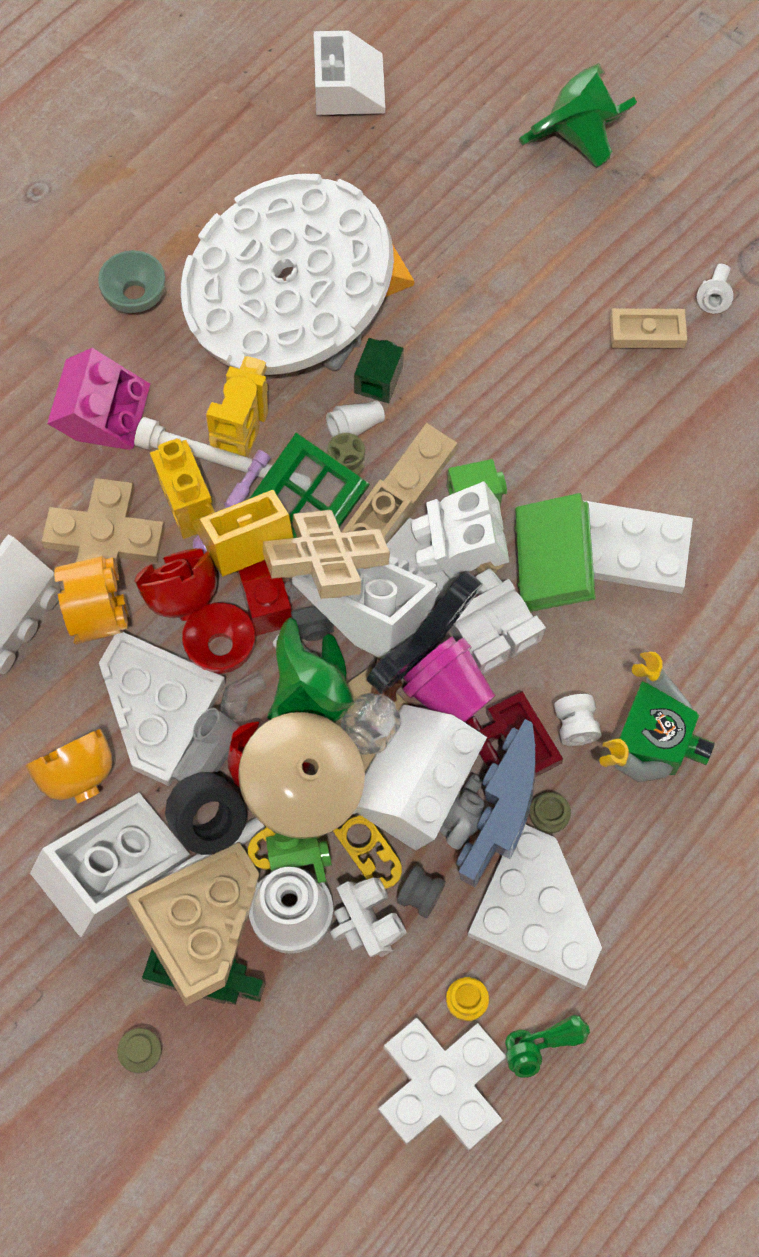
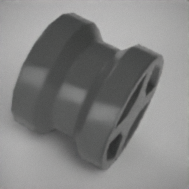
M416 865L407 878L398 896L397 903L404 907L411 905L418 910L420 916L427 919L435 907L446 881L439 877L432 879L426 876L424 869Z

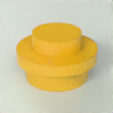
M459 978L450 985L447 991V1008L459 1020L474 1021L480 1018L487 1010L489 1004L488 991L484 984L475 978Z

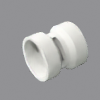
M575 694L563 697L555 702L556 717L562 721V727L559 732L563 745H584L601 738L600 725L594 720L593 716L596 705L592 695Z

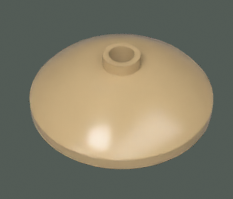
M303 712L288 713L269 720L249 739L240 759L239 784L249 810L267 828L291 838H315L337 829L354 813L364 789V765L354 741L336 723L316 714ZM304 762L311 763L314 766V775H307L303 772L302 764Z

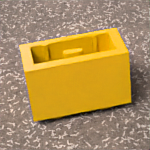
M274 490L259 494L192 521L193 527L222 577L265 560L263 541L293 538L289 514Z

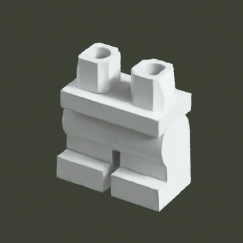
M485 481L443 498L441 502L438 499L427 502L428 514L411 521L412 532L420 545L432 541L431 546L415 552L417 565L425 575L443 570L452 579L460 576L461 572L472 571L481 564L490 561L494 566L509 562L505 534L502 531L504 528L499 501Z
M487 569L476 576L483 583L478 592L479 596L470 602L449 630L456 641L465 638L472 648L469 651L483 675L506 662L509 655L513 658L541 642L546 629L538 616L533 617L522 597L515 591L512 582L509 579L502 582L491 569Z

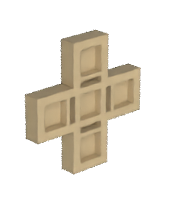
M95 478L88 512L49 507L41 542L43 547L47 549L77 552L76 562L104 556L105 559L113 557L118 568L120 558L158 563L165 527L164 523L160 521L129 518L134 495L133 483Z
M332 510L293 514V528L297 538L263 541V555L271 578H291L298 575L311 574L321 599L359 595L361 593V579L356 569L389 565L390 551L380 529L341 533Z

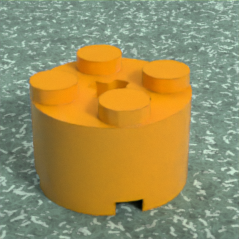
M99 556L55 567V582L63 580L65 589L57 594L61 612L69 635H75L73 642L75 645L121 634L124 629L128 628L127 617H130L125 595H117L116 581L119 580V573L113 557L105 559L104 556Z

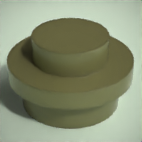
M546 792L538 795L533 800L529 815L531 822L538 830L544 833H557L563 830L569 823L571 808L563 796L553 792Z
M137 1028L130 1030L121 1038L117 1048V1055L121 1065L126 1070L140 1074L150 1071L157 1065L162 1049L159 1039L153 1032Z

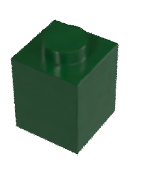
M368 338L354 373V393L389 404L403 369L404 348L388 340L379 341Z

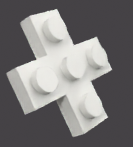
M418 1018L414 1019L384 1045L385 1051L404 1072L410 1082L378 1108V1111L405 1145H408L437 1118L441 1117L469 1151L502 1122L501 1117L475 1088V1085L506 1059V1056L478 1023L446 1051Z

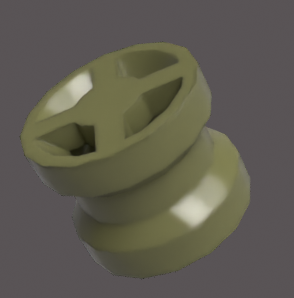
M341 433L334 436L328 444L327 454L360 476L365 467V445L360 437L351 433ZM352 457V460L345 462L346 459Z

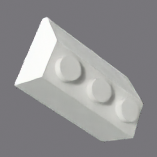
M9 534L0 545V674H5L10 670L15 661V653L23 642L30 641L38 628V621L46 610L50 611L58 602L57 594L61 590L59 583L55 582L54 572Z
M409 705L401 706L365 772L364 789L355 812L415 851L435 840L487 737L454 715Z

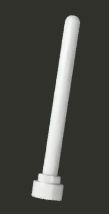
M143 417L136 430L135 446L147 450L152 448L158 449L160 444L178 438L181 441L187 440L194 457L245 473L248 472V468L252 463L251 458L166 432L165 427L159 426V421ZM267 464L265 468H262L258 477L264 478L272 465ZM296 472L289 478L305 491L312 482L308 476Z

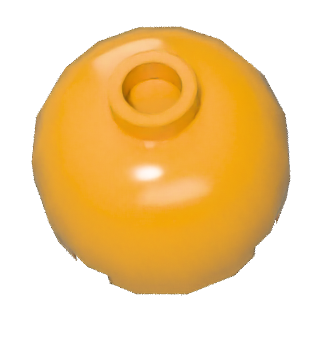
M100 728L25 766L33 782L46 796L60 801L74 797L77 804L100 793L97 785L103 782L110 773L112 754Z

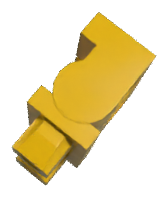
M245 356L239 369L229 367L226 374V383L223 388L224 400L222 405L211 402L206 413L208 432H210V446L249 457L259 432V421L265 422L268 416V383H266V376H264L267 370L265 361Z
M176 438L160 444L158 450L150 452V457L183 539L197 534L192 521L214 513V509L211 505V496L187 440L181 441Z

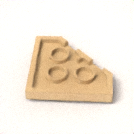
M240 842L126 896L128 907L186 1006L225 987L246 925L256 888L260 882V873Z

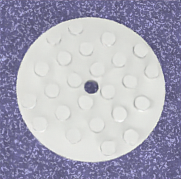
M295 174L274 178L241 193L234 198L237 203L226 210L221 216L216 213L198 235L200 242L193 256L188 255L181 280V302L188 326L200 344L214 358L229 367L239 369L245 356L265 361L267 367L265 375L294 372L318 364L349 345L371 322L386 296L394 263L391 235L376 205L365 197L360 189L346 181L339 179L336 182L322 179L320 174ZM293 267L292 273L286 277L287 281L278 278L283 269Z

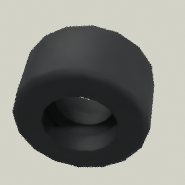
M196 773L184 778L173 788L166 801L165 816L170 830L188 850L200 855H212L229 848L239 839L246 826L247 810L243 798L224 778L213 773ZM209 802L219 803L216 815L209 822L202 825L193 824V818L199 808Z

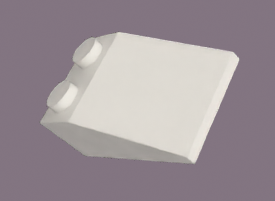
M391 563L368 569H356L361 579V593L340 598L321 599L311 574L292 577V584L355 646L381 659L412 637L433 611L435 605L436 584Z
M137 793L44 847L30 874L82 938L128 906L126 896L152 884L159 877L180 865L190 854L142 795Z

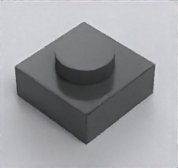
M316 606L291 612V618L296 620L300 640L317 641L323 639L328 633L334 632V624Z

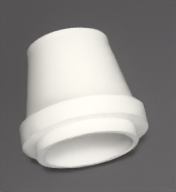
M283 867L266 875L258 883L249 912V919L254 933L267 947L282 953H300L316 946L326 936L333 920V901L329 889L325 883L318 884L315 874L301 868ZM292 893L297 896L298 901L294 906L287 907L282 904V897L285 894Z

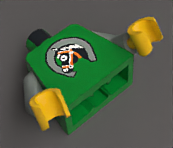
M656 652L640 653V656L646 662V666L643 664H633L632 673L637 677H647L646 682L642 681L619 739L603 742V747H607L611 755L600 757V764L604 767L615 765L617 770L637 782L663 779L668 775H676L684 757L707 765L715 743L693 734L699 714L693 710L691 703L663 671V662L659 654Z

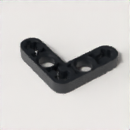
M468 570L461 574L450 586L418 631L383 657L369 673L366 681L379 693L383 694L402 680L413 667L436 649L479 592L483 583Z

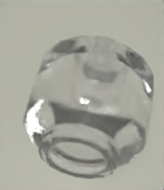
M374 693L362 694L354 700L355 703L343 715L340 727L354 741L360 754H379L388 747L399 731L402 722L400 713L389 697Z

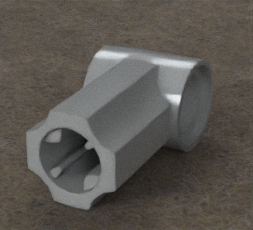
M216 708L206 710L194 725L193 737L195 740L171 776L181 782L184 778L196 773H213L216 775L224 761L228 760L232 733L240 725Z

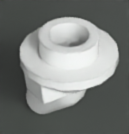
M717 264L712 279L704 280L699 287L697 302L704 311L712 314L721 313L732 304L733 290L730 284L726 282L731 270L729 266Z

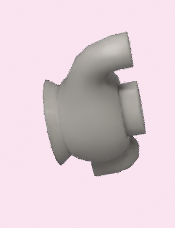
M476 774L471 775L462 792L457 795L439 830L447 837V843L455 849H460L463 844L469 842V836L478 830V822L484 813V802L476 795L483 780Z

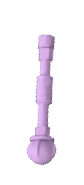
M261 450L256 452L241 483L236 484L224 503L225 508L246 499L253 480L271 459L267 453ZM198 535L193 541V549L200 548L205 554L207 549Z

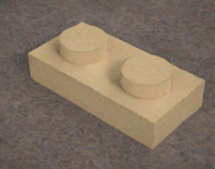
M612 308L611 310L612 348H685L686 346L685 309Z

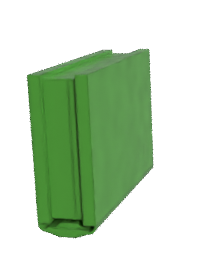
M581 493L516 507L515 532L517 533L518 588L520 589V596L526 603L529 611L533 612L595 600L589 503L582 500Z

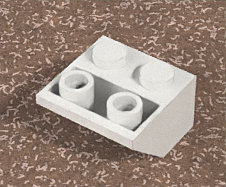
M314 31L316 115L385 113L383 54L350 31Z

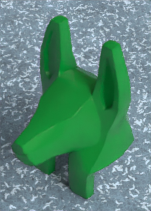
M598 63L582 70L567 82L559 92L551 113L531 126V130L519 138L522 146L558 131L569 143L576 146L597 168L606 163L612 153L605 126L619 119L637 101L635 97H632L616 106L601 78L605 75V72Z
M288 618L281 627L276 642V658L280 677L274 701L268 711L267 718L271 720L284 714L303 712L316 714L336 723L347 714L355 703L346 682L345 661L334 636L327 634L322 640V658L305 651L301 644L296 620Z

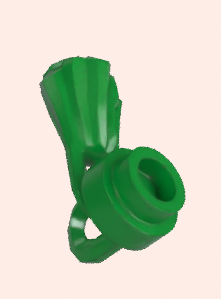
M574 1014L554 1026L534 1034L521 1029L513 1031L507 1036L505 1042L507 1048L506 1059L509 1069L520 1078L534 1076L539 1072L542 1063L541 1049L584 1044L590 1034L589 1025L580 1016ZM522 1037L519 1043L515 1045V1039ZM543 1037L544 1042L535 1044V1039Z

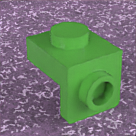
M278 833L274 836L266 837L268 858L272 872L283 867H299L314 863L318 884L326 882L324 867L332 866L327 841L318 842L317 837L297 839Z

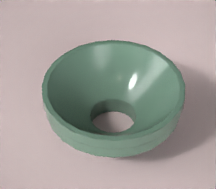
M131 250L115 254L103 264L98 276L99 289L104 300L111 307L122 312L137 313L148 310L161 299L165 290V272L161 263L152 255L142 251ZM131 286H140L145 290L144 295L138 299H129L124 293Z

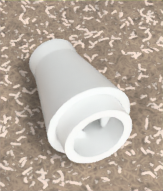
M377 400L370 403L335 406L333 411L326 415L327 427L332 438L341 433H351L358 436L385 420L383 407Z

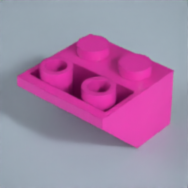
M90 348L66 359L47 424L79 442L126 450L133 449L136 430L142 418L150 383L94 348Z

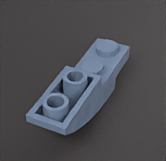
M526 719L519 730L512 728L502 747V750L506 751L505 756L499 765L493 763L484 777L482 785L487 787L485 789L486 800L496 806L494 809L489 806L485 809L477 825V829L481 830V833L474 845L469 842L465 845L456 865L461 867L459 870L460 879L476 888L495 852L511 859L528 819L535 783V739L533 724Z

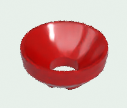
M228 603L207 604L190 615L183 628L182 642L184 650L192 663L203 670L224 674L240 668L247 662L254 649L255 630L251 619L242 609ZM217 637H226L232 642L230 652L222 656L213 654L209 650V645Z

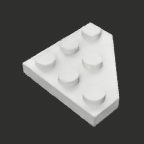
M123 632L114 635L99 662V666L133 770L170 787L174 780L171 775L195 740L193 728L197 719L202 713L213 707L225 685V678L214 672L203 670L194 663Z
M525 824L511 859L502 856L468 932V937L585 989L602 946L557 839Z

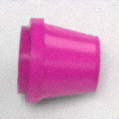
M450 637L422 659L403 678L407 685L402 690L410 699L414 697L429 710L454 715L463 722L470 719L496 696L469 650L472 647L465 638L456 641L453 637Z

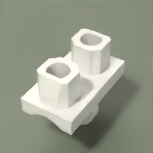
M371 878L359 883L345 882L338 886L337 890L345 907L339 908L334 912L340 925L330 932L333 940L338 941L346 938L352 950H356L364 944L370 957L376 955L383 957L392 952L393 950L390 945L406 934V930L396 913H391L378 920L372 909L373 906L388 899V893L379 878Z

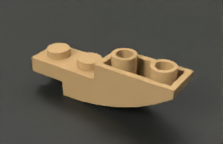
M426 423L386 479L378 481L341 533L380 529L387 544L409 517H412L436 486L438 475L459 448L458 443Z

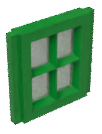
M295 433L250 498L274 490L289 514L293 538H297L293 528V514L332 510L340 528L370 484L307 439Z

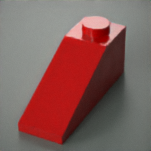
M265 560L238 570V578L249 617L254 626L255 636L281 630L284 622L291 618V606L282 577L271 578Z

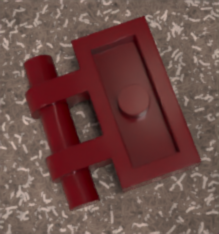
M523 691L487 709V716L492 723L491 725L482 729L476 717L465 722L487 737L479 752L487 767L485 773H487L493 763L499 765L502 761L491 743L499 738L504 743L512 728L519 730L525 719L533 724L535 777L559 766L563 762L562 755Z

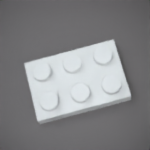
M587 501L590 512L594 579L682 594L685 587L693 518Z

